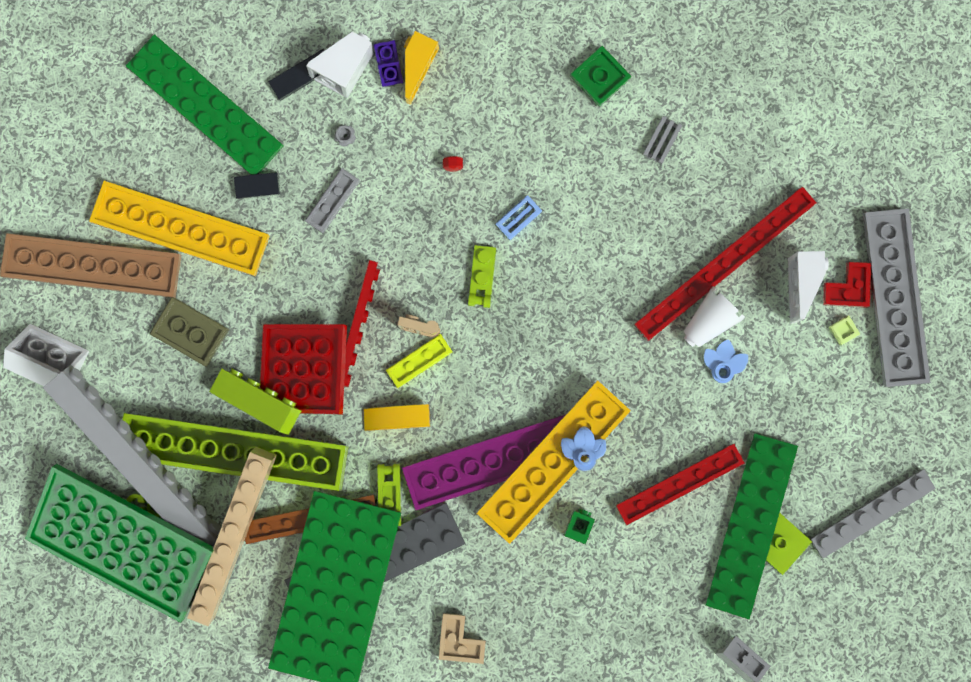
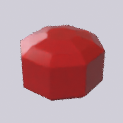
M448 156L443 159V170L456 172L463 169L462 157Z

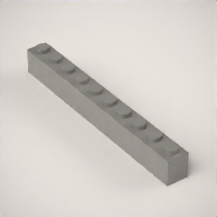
M69 365L43 387L164 521L211 546L215 545L221 530L220 525L206 514L203 506L195 502L190 492L176 481L174 474L166 470L161 464L160 459L146 448L144 441L137 437L130 430L129 425L117 416L113 407L99 396L97 389L88 384L78 369Z

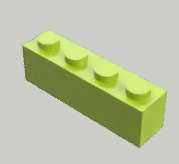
M233 368L230 371L221 369L209 391L210 393L273 429L289 435L301 413V410L294 407L296 405L295 402L285 397L283 400L277 398V392L267 387L265 390L259 388V382L248 378V380L243 379V374Z

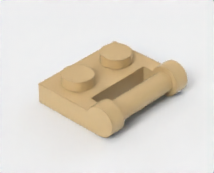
M406 314L405 318L399 317L398 327L401 330L435 338L440 334L439 325L434 320L424 323L420 322L419 317Z

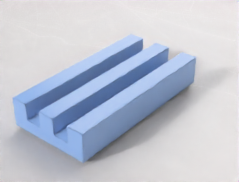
M527 195L495 225L511 240L533 221L542 210ZM527 202L530 204L506 227L502 225ZM534 208L535 212L510 233L509 230Z

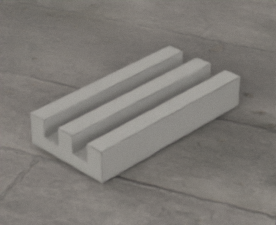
M663 116L643 156L662 165L683 125L674 123L675 121L668 120L667 117ZM663 124L668 125L654 153H649ZM671 128H674L675 131L661 158H658L657 155Z

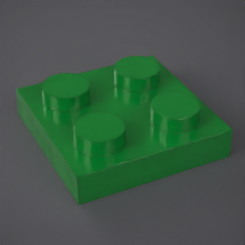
M603 46L570 74V77L598 107H601L632 77Z

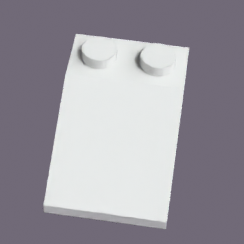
M825 251L796 252L788 258L790 324L805 319L828 270L829 262L828 258L825 257Z

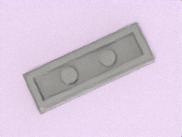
M341 168L305 222L324 234L359 184L360 179Z

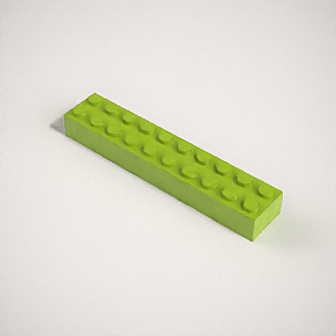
M123 414V421L129 425L130 430L137 437L144 441L146 448L160 459L162 465L241 476L249 453L255 447L277 455L268 477L269 481L336 491L342 490L349 446L134 414Z

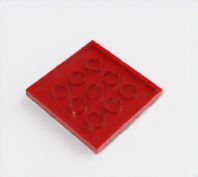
M263 324L260 388L265 390L267 387L278 393L277 398L283 400L285 397L295 402L296 405L294 407L301 410L300 414L343 415L347 325Z

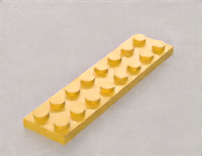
M103 181L89 220L93 224L255 277L270 237L269 234L107 181Z
M597 380L476 514L510 544L578 470L573 460L565 457L561 448L562 438L574 439L577 431L581 427L586 426L592 431L595 440L606 439L631 410ZM582 456L580 459L582 462H585L588 457Z

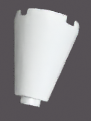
M714 286L710 289L683 331L686 334L684 339L692 347L695 345L698 347L702 346L745 318L743 314L740 317L736 315L739 310L721 293L718 295L714 293L717 290Z

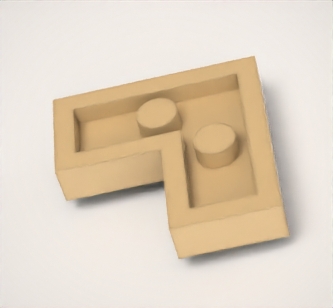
M443 613L438 660L484 664L486 640L463 638L465 615Z

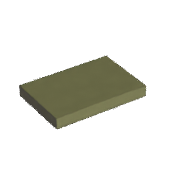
M171 297L149 334L207 367L229 329L178 299Z

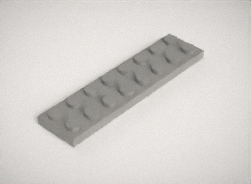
M909 208L865 212L863 220L868 261L871 263L870 278L884 387L931 383Z

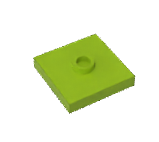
M779 513L766 561L781 575H784L812 541L781 513Z

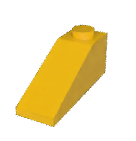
M417 31L414 32L412 37L409 36L404 45L406 103L410 105L439 50L437 41Z

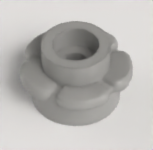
M342 125L335 132V140L341 146L353 144L356 139L354 135L355 130L351 126Z

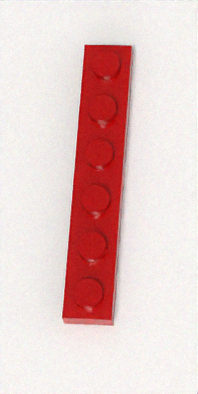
M369 260L346 344L344 387L348 388L352 377L351 374H348L350 365H355L358 354L354 353L355 345H360L363 332L359 331L361 323L366 324L369 311L365 310L367 302L372 303L375 290L371 289L372 282L378 281L381 270L377 268L378 262Z
M731 444L615 506L627 526L745 463L735 444Z

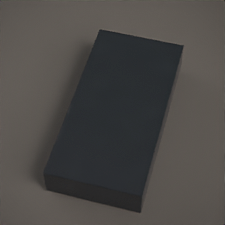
M277 172L234 177L236 199L281 195Z

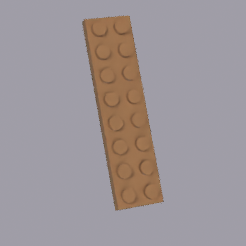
M6 233L0 277L176 298L182 255Z

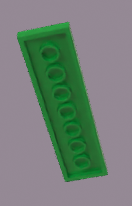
M155 34L126 65L131 72L251 175L259 174L284 147L281 142Z
M754 433L705 606L750 620L796 457L797 445Z

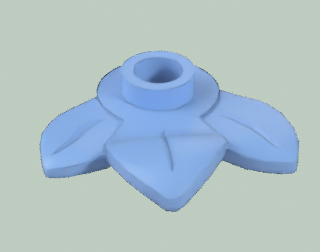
M725 340L719 344L716 351L711 349L705 350L704 362L712 370V377L715 381L727 383L733 378L734 374L741 373L746 368L748 354L735 355L733 345L729 340ZM721 368L726 370L725 376L719 375Z
M583 426L577 431L574 439L562 438L561 448L565 457L573 460L576 468L581 471H589L595 466L596 460L605 454L606 441L605 439L595 440L592 431ZM582 456H587L589 458V461L582 462L580 458Z

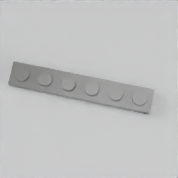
M921 469L811 537L810 540L820 557L825 558L936 488L925 470Z

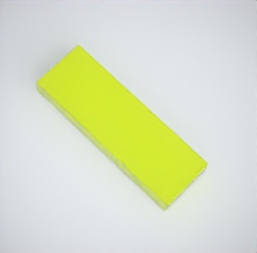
M439 334L386 369V372L396 387L400 388L453 353L443 336Z

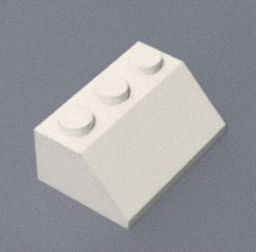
M29 324L5 348L3 368L45 386L69 365L80 371L89 350Z

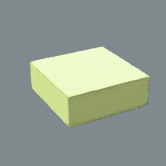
M849 315L829 326L840 346L860 335Z

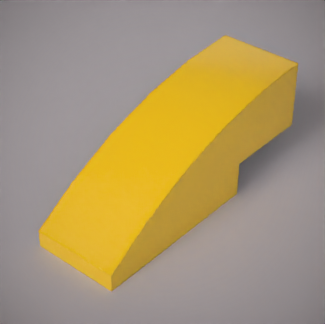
M429 404L364 409L365 431L431 427Z

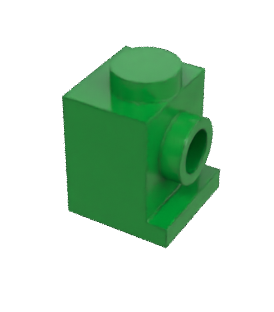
M579 508L578 512L573 510L564 536L586 545L595 519L591 518L592 513ZM577 521L584 523L582 529L576 528L575 524Z

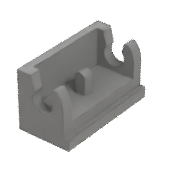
M737 636L728 638L725 641L727 644L715 654L746 682H760L771 666Z

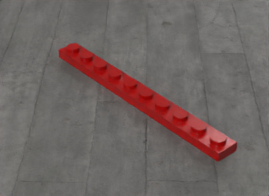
M802 186L636 322L634 326L647 341L651 340L707 294L713 286L718 285L817 202Z

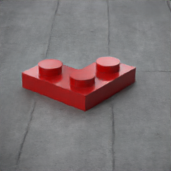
M846 263V284L824 283L823 305L870 307L871 263Z

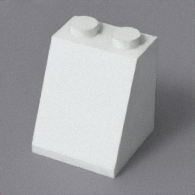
M349 33L308 62L309 76L327 88L348 98L373 55L372 42H370L369 37L362 33Z

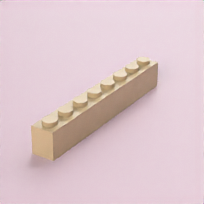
M255 447L249 453L213 548L214 551L209 559L188 614V619L209 626L214 620L277 456L276 454Z

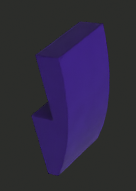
M395 40L374 44L382 87L403 83Z

